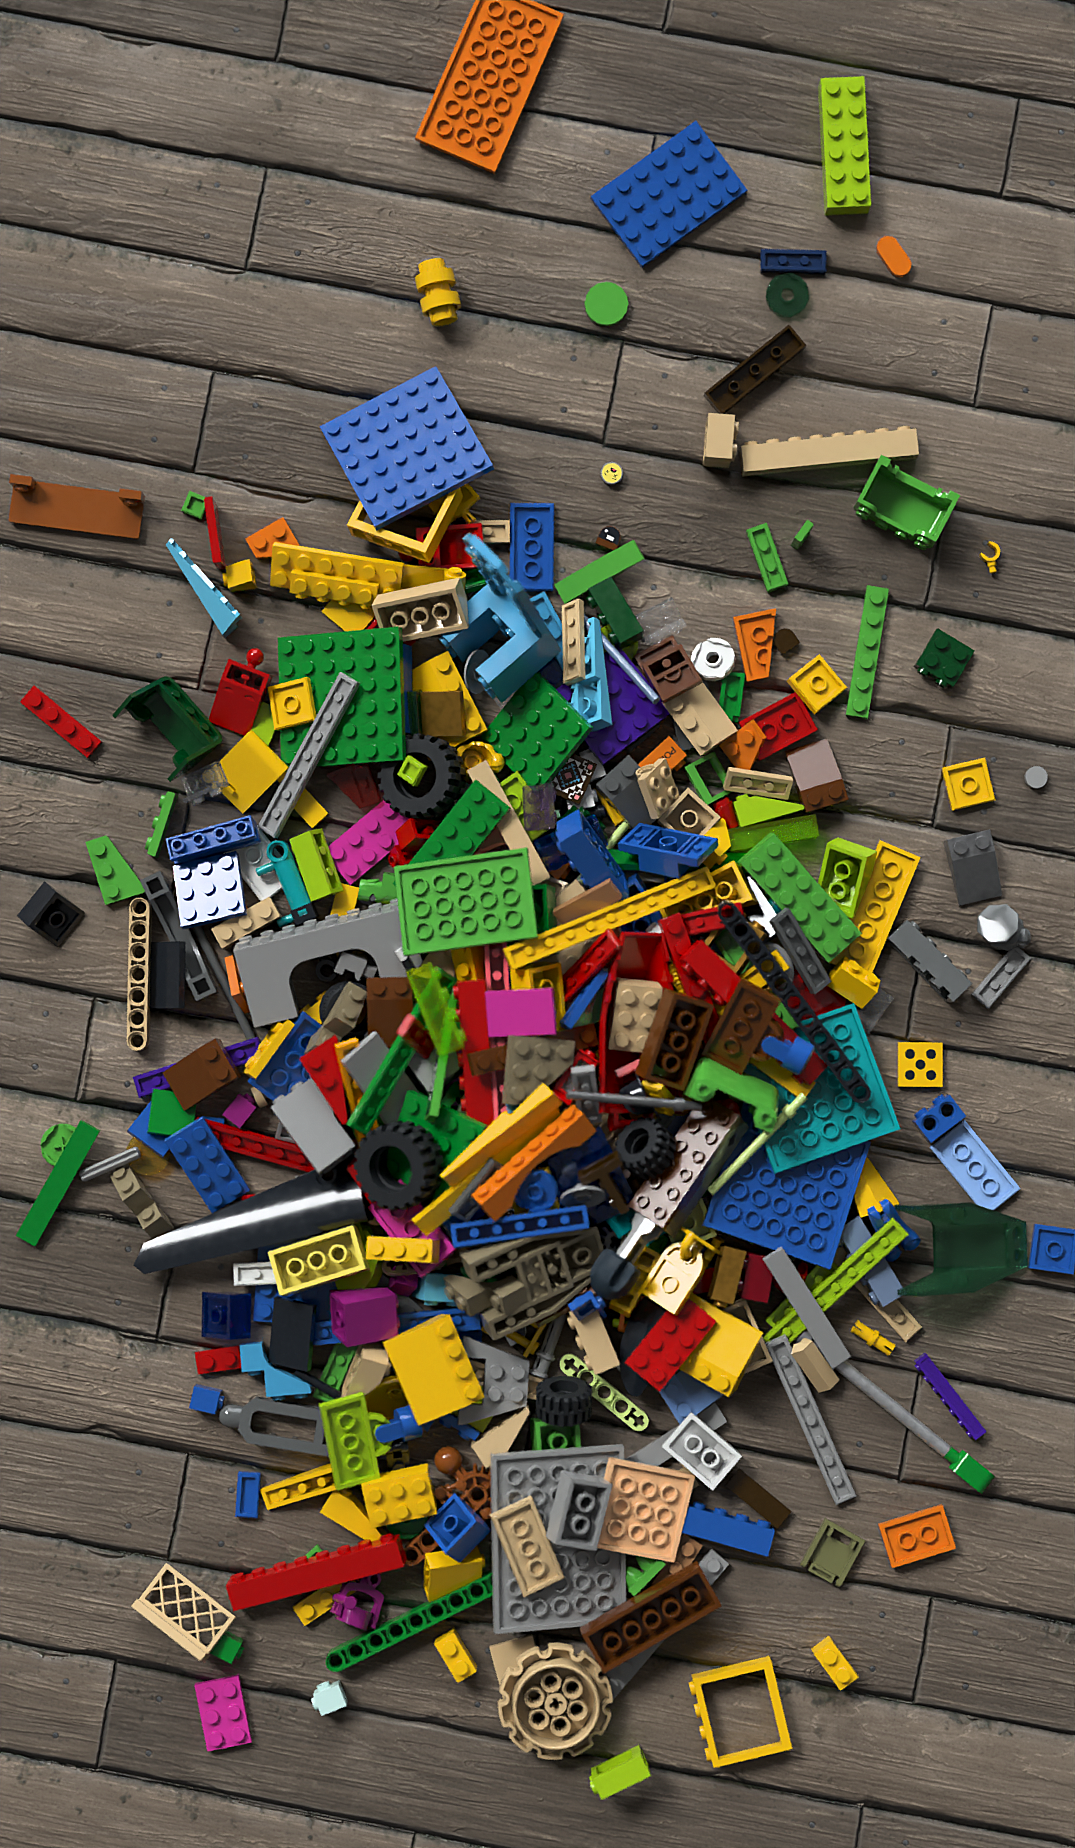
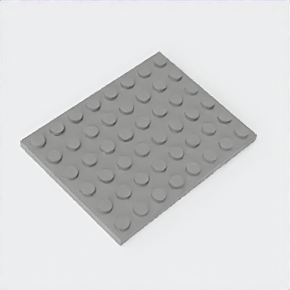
M616 1444L490 1454L491 1514L531 1496L547 1533L561 1471L604 1478L609 1457L624 1460V1446ZM491 1520L493 1632L495 1634L580 1627L626 1601L625 1553L599 1548L595 1551L556 1545L551 1540L550 1543L565 1578L529 1596L523 1597Z

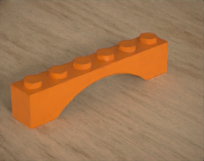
M572 1105L553 1123L549 1124L535 1139L531 1140L525 1148L514 1155L507 1164L496 1171L489 1180L479 1186L471 1196L495 1222L512 1207L521 1183L537 1164L560 1150L580 1146L596 1132V1129L584 1113Z

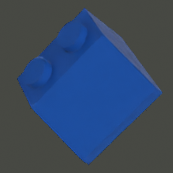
M456 1493L437 1510L436 1515H433L424 1524L444 1553L459 1563L491 1531L483 1519Z

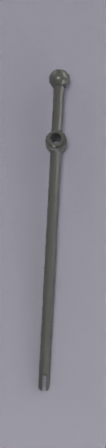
M202 926L192 927L246 1039L255 1038L244 1012L231 995L229 981Z

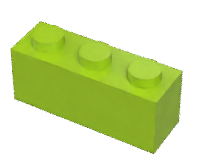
M322 828L310 830L289 839L311 902L325 899L344 891Z

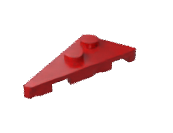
M334 1035L300 1057L299 1061L343 1125L348 1121L343 1080L335 1050L338 1038Z

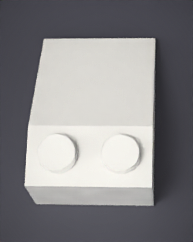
M692 1412L689 1413L662 1445L667 1452L711 1490H714L742 1457L734 1447Z

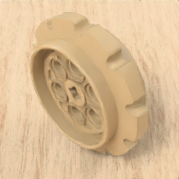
M549 1643L545 1651H541L538 1646L525 1651L517 1657L518 1667H508L500 1682L499 1691L505 1696L503 1699L498 1700V1711L502 1726L512 1728L509 1732V1737L514 1744L525 1752L536 1749L538 1758L561 1760L564 1752H570L572 1756L583 1753L593 1746V1735H603L611 1718V1711L609 1708H606L607 1704L613 1702L608 1677L606 1675H598L601 1668L592 1655L584 1650L579 1654L573 1653V1646L570 1644ZM548 1676L556 1677L553 1683L545 1682V1678ZM570 1682H575L578 1684L577 1687L573 1690H569L566 1688L567 1684ZM531 1691L540 1693L537 1698L532 1699L528 1697ZM557 1698L558 1704H553L552 1699ZM574 1704L582 1705L581 1710L577 1712L572 1711L571 1707ZM536 1713L544 1714L541 1720L533 1719ZM558 1719H563L566 1721L565 1724L561 1727H557L554 1725L555 1721Z

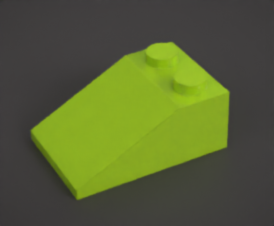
M837 837L827 843L818 884L847 917L854 918L872 875L878 851Z

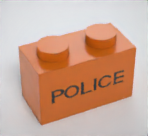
M668 736L638 765L641 768L645 765L654 764L658 759L666 758L671 771L673 769L678 771L686 764L684 759L687 755Z

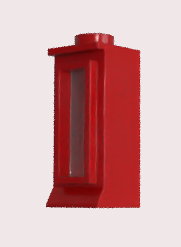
M582 1049L578 1051L573 1059V1064L566 1069L552 1090L556 1097L565 1103L564 1107L567 1109L573 1101L566 1099L567 1090L574 1091L571 1068L594 1065L595 1069L599 1062L596 1060L597 1056L587 1049L585 1051Z

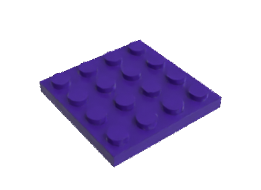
M617 644L614 645V647L620 652V654L628 661V663L651 687L649 682L645 679V677L641 674V672L637 669V667L633 664V662L629 659L625 652L622 649L620 650ZM607 651L604 653L612 725L597 731H591L583 741L602 766L670 715L662 700L660 699L658 703L653 704ZM562 684L556 690L570 703L573 694L572 685Z

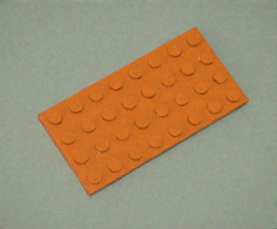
M475 0L421 122L415 140L496 174L562 23L564 14L532 0Z

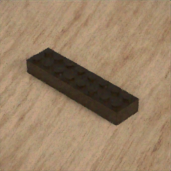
M787 325L704 393V397L718 414H725L806 348V344L793 328Z

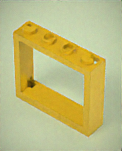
M460 487L446 494L447 497L423 543L382 528L376 531L373 525L363 522L367 513L360 501L347 526L352 536L430 563L463 498Z
M770 1656L692 1674L693 1681L689 1682L691 1695L697 1696L698 1703L694 1704L697 1718H702L703 1726H699L702 1740L707 1739L708 1748H704L707 1762L712 1761L713 1768L792 1749ZM763 1669L780 1742L718 1756L701 1684Z

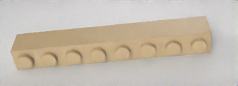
M901 426L894 431H888V428L876 429L874 433L859 430L853 432V435H845V433L839 432L832 434V437L824 438L823 435H812L810 439L801 440V437L788 438V441L779 442V439H770L763 444H758L757 441L745 442L740 448L742 476L877 463L881 455L891 459V461L916 459L919 455L916 428L910 429V426Z

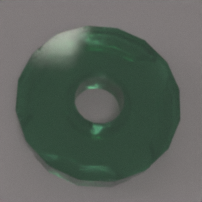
M793 273L776 276L770 281L766 289L768 308L780 317L791 318L799 315L809 301V291L806 282L800 276ZM789 290L793 293V299L784 300L781 293Z

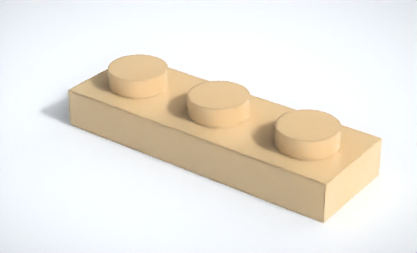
M728 767L723 788L726 791L788 800L793 778L791 776Z

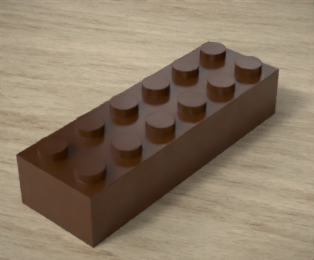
M695 1561L580 1627V1631L602 1672L606 1673L722 1605L698 1562Z

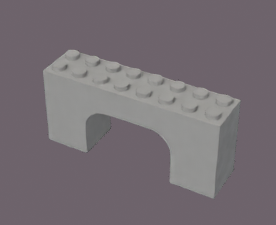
M397 898L390 900V904L383 906L381 903H376L368 906L369 909L360 911L359 908L347 911V915L338 916V914L326 916V920L317 922L316 919L305 921L303 926L295 927V925H288L279 932L274 933L273 930H268L260 933L261 936L252 938L249 935L239 938V942L235 944L234 955L254 1028L298 1017L299 1003L291 972L297 964L305 960L349 949H361L368 952L374 958L380 977H410L395 953L399 948H403ZM423 954L408 956L417 970L424 960ZM412 981V988H415L416 986Z
M417 1001L413 1003V1009L416 1006ZM432 1023L428 1031L438 1040L440 1031ZM437 1045L427 1060L415 1052L406 1067L428 1097ZM451 1046L444 1086L463 1073V1067H458V1056ZM310 1077L305 1083L300 1081L291 1088L292 1092L287 1096L282 1094L272 1102L274 1105L271 1109L315 1171L322 1177L356 1152V1146L338 1123L334 1112Z

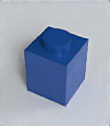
M196 1384L193 1388L189 1409L216 1414L218 1409H222L225 1396H221V1389Z

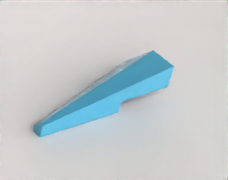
M171 538L166 544L167 548L221 634L226 638L238 627L236 623L242 619V616Z
M592 617L588 619L590 627L587 637H584L585 680L572 684L573 694L570 704L594 727L592 731H597L611 726L612 718L600 620Z

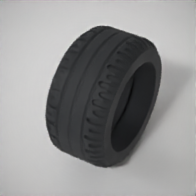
M349 981L339 982L325 992L319 1006L322 1024ZM350 981L358 987L362 988L363 990L367 991L366 986L358 982ZM367 997L365 1000V1018L358 1026L343 1036L341 1040L347 1041L352 1038L360 1040L368 1032Z

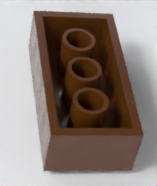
M664 988L635 1073L646 1080L684 1091L714 1005L704 1000Z

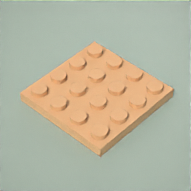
M609 1457L604 1479L612 1484L597 1548L675 1562L695 1475L689 1472Z

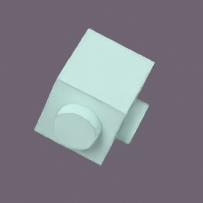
M340 1680L331 1684L329 1681H326L316 1686L317 1689L314 1691V1697L311 1700L315 1711L319 1710L321 1716L347 1706L348 1700Z

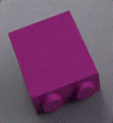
M389 1288L329 1290L332 1333L346 1347L391 1339L398 1335L400 1320L397 1316L396 1308L399 1306L397 1295Z

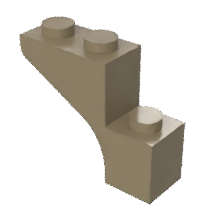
M349 981L322 1026L311 1036L304 1054L334 1035L337 1036L338 1043H340L342 1037L354 1029L366 1000L367 991Z
M129 1163L118 1167L109 1174L122 1201L137 1216L142 1228L152 1239L175 1230L169 1218L153 1200Z
M456 1275L444 1277L445 1295L449 1300L455 1301L461 1311L464 1310L470 1317L491 1305L495 1309H499L504 1315H507L528 1303L524 1285L513 1275L495 1282L480 1281L478 1283H475L470 1278Z

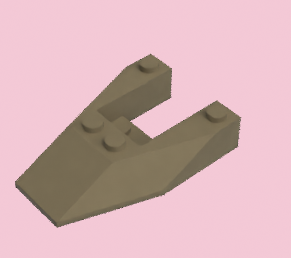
M589 1227V1230L530 1236L481 1244L460 1254L466 1274L475 1283L515 1266L519 1281L525 1287L528 1303L507 1315H504L492 1305L479 1312L484 1330L493 1340H497L555 1313L591 1282L590 1271L592 1266L604 1250L598 1228Z

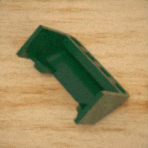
M167 676L130 694L112 715L114 718H117L129 712L137 721L145 722L150 719L176 748L178 752L172 758L176 769L167 778L169 782L190 771L222 742V736L216 727L176 681Z

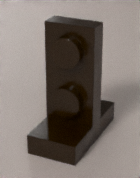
M618 1150L579 1170L578 1177L583 1186L597 1179L600 1188L604 1191L607 1190L610 1195L608 1201L614 1210L618 1209L622 1215L629 1211L628 1202L610 1174L611 1171L623 1165L622 1157Z

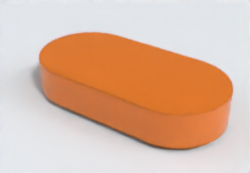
M882 237L876 247L877 254L893 276H906L911 269L909 257L894 237Z

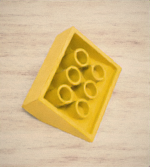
M448 651L412 670L413 731L415 734H423L420 692L463 691L466 735L434 737L449 742L450 746L458 748L488 731Z
M691 1293L688 1298L717 1322L679 1369L729 1397L737 1390L763 1332Z
M439 1314L383 1342L417 1425L464 1408L485 1397L449 1314Z

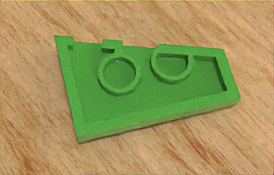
M107 835L85 842L105 905L145 893L137 875Z

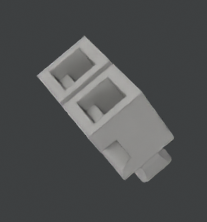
M349 949L339 952L335 960L334 972L343 974L344 970L347 969L354 972L356 980L359 981L361 976L373 978L377 971V964L375 960L368 958V952L361 949Z

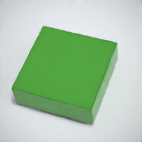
M189 491L181 511L203 520L206 513L205 497Z

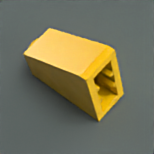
M477 1546L460 1563L446 1555L444 1551L425 1553L423 1587L428 1602L435 1601L482 1577L485 1557L483 1554H480Z

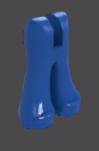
M884 1199L879 1202L884 1213L882 1215L876 1210L874 1205L867 1209L875 1232L893 1217L909 1234L900 1242L902 1248L906 1251L914 1250L918 1247L921 1241L920 1237L902 1220L889 1200ZM897 1245L884 1257L886 1261H895L902 1253L899 1246Z

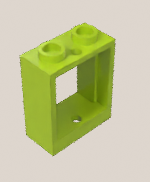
M637 1745L592 1767L591 1776H589L590 1786L595 1795L599 1794L601 1799H604L650 1777L651 1774L640 1745Z

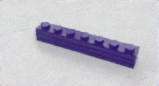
M923 1353L914 1360L916 1363L914 1365L919 1372H923L925 1381L933 1385L931 1388L936 1394H940V1400L944 1405L947 1404L950 1407L949 1412L952 1416H957L959 1419L957 1422L961 1427L967 1429L966 1434L969 1438L973 1437V1439L977 1440L986 1433V1430L929 1356Z

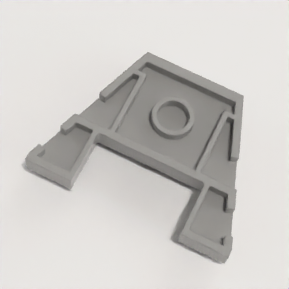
M463 1336V1347L468 1358L485 1359L483 1394L485 1397L482 1398V1404H470L458 1410V1425L527 1406L529 1360Z

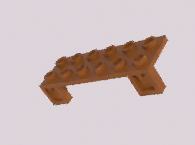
M10 474L9 483L13 486L8 519L10 523L139 539L145 502V495L142 491L121 488L119 492L37 482L30 476Z

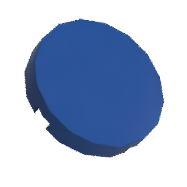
M533 1168L521 1183L514 1200L521 1208H526L530 1212L545 1211L551 1208L557 1198V1182L545 1170Z

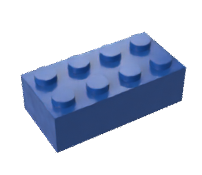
M578 809L556 822L557 846L562 854L566 853L570 858L569 863L573 870L580 872L583 884L586 887L590 886L592 888L610 878L622 894V899L615 903L629 897L625 873L581 811Z

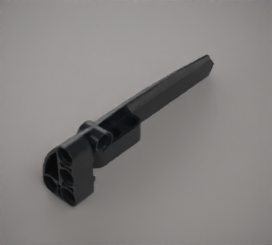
M351 1158L343 1160L332 1169L334 1176L331 1180H328L325 1174L320 1177L315 1170H312L143 1244L134 1266L143 1274H148L374 1220V1216L367 1208L371 1204L347 1170L353 1159Z

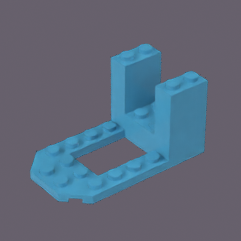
M468 533L462 539L467 546L464 550L472 558L471 561L479 569L478 572L486 580L485 583L487 585L467 601L469 627L440 634L441 637L438 639L446 647V651L449 652L452 658L457 656L464 662L473 651L479 649L499 630L504 636H509L511 638L475 669L480 676L477 680L485 688L486 693L492 699L496 697L503 703L562 650L522 585L517 580L513 581L506 574L509 571L508 568L476 535Z

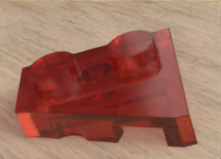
M369 763L350 765L327 774L328 778L359 809L382 802Z

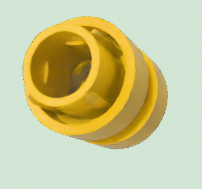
M442 258L421 262L418 266L420 274L415 277L418 293L425 294V297L420 300L423 316L430 317L433 326H444L457 321L456 311L461 308V302L458 292L451 291V287L456 284L453 269L446 267Z

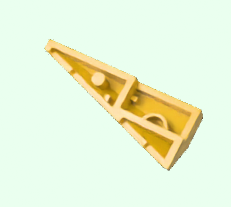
M867 1156L853 1197L856 1211L860 1218L868 1216L867 1209L873 1205L878 1212L883 1211L879 1202L884 1199L889 1200L893 1206L899 1205L898 1200Z

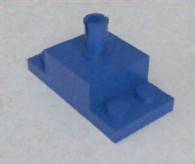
M643 823L635 826L618 842L619 851L638 855L640 871L664 875V883L679 879L690 867H698L718 847V838Z

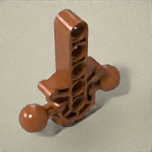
M446 1446L439 1449L434 1457L435 1466L442 1474H452L456 1479V1483L438 1485L434 1492L435 1497L443 1505L454 1494L452 1490L457 1488L463 1492L460 1497L475 1512L478 1509L480 1510L481 1518L485 1522L486 1519L490 1518L491 1469H489V1472L485 1471L486 1468L482 1464L480 1470L477 1463H474L473 1470L467 1472L462 1466V1455L456 1448ZM481 1489L484 1492V1497L477 1499L472 1495V1491ZM426 1527L404 1547L405 1555L409 1549H414L418 1553V1557L415 1559H411L406 1555L407 1561L405 1564L408 1566L417 1565L425 1558V1553L432 1552L438 1546L436 1541L432 1544H427L423 1541V1536L430 1534Z

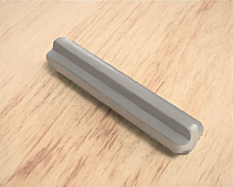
M133 1147L87 1167L79 1172L81 1180L83 1182L91 1180L139 1159L141 1152L138 1147Z

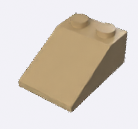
M387 1339L358 1346L342 1385L341 1398L363 1392L365 1396L381 1383L384 1375H388L391 1363L383 1345V1342L387 1341Z
M528 1403L527 1406L519 1408L477 1436L475 1441L472 1440L471 1446L485 1468L490 1466V1454L507 1453L530 1413Z

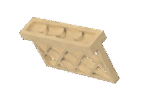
M168 1563L163 1566L142 1596L132 1604L135 1610L204 1663L209 1658L210 1652L236 1619V1616ZM169 1570L174 1574L175 1584L163 1586L162 1577ZM178 1578L182 1580L184 1583L179 1584ZM179 1587H191L192 1598L180 1600ZM176 1588L177 1600L165 1602L164 1589ZM160 1590L161 1603H150L147 1600L150 1593ZM206 1599L209 1602L210 1611L198 1613L196 1600ZM193 1601L194 1614L182 1616L181 1603ZM177 1604L178 1617L169 1618L166 1615L165 1605ZM162 1606V1611H160L157 1607ZM213 1606H215L219 1610L213 1611ZM224 1613L229 1618L223 1626L215 1627L214 1614ZM210 1615L211 1628L199 1629L198 1616ZM194 1617L196 1630L186 1631L183 1629V1619ZM173 1620H179V1625ZM212 1631L213 1640L208 1647L201 1643L200 1632ZM196 1633L197 1639L193 1637L191 1634Z

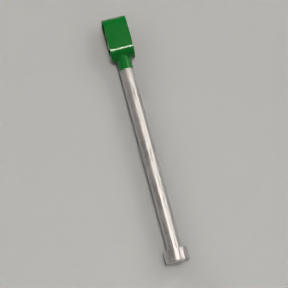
M807 1329L794 1340L795 1343H799L803 1338L812 1340L818 1348ZM846 1360L834 1368L951 1463L949 1468L982 1494L993 1481L995 1476L964 1450H961L960 1453Z

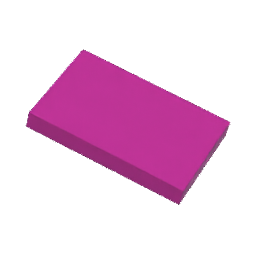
M553 988L485 992L489 1037L557 1033Z

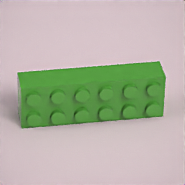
M770 832L738 861L741 867L780 911L784 908H790L808 942L826 962L832 961L862 934L774 833Z

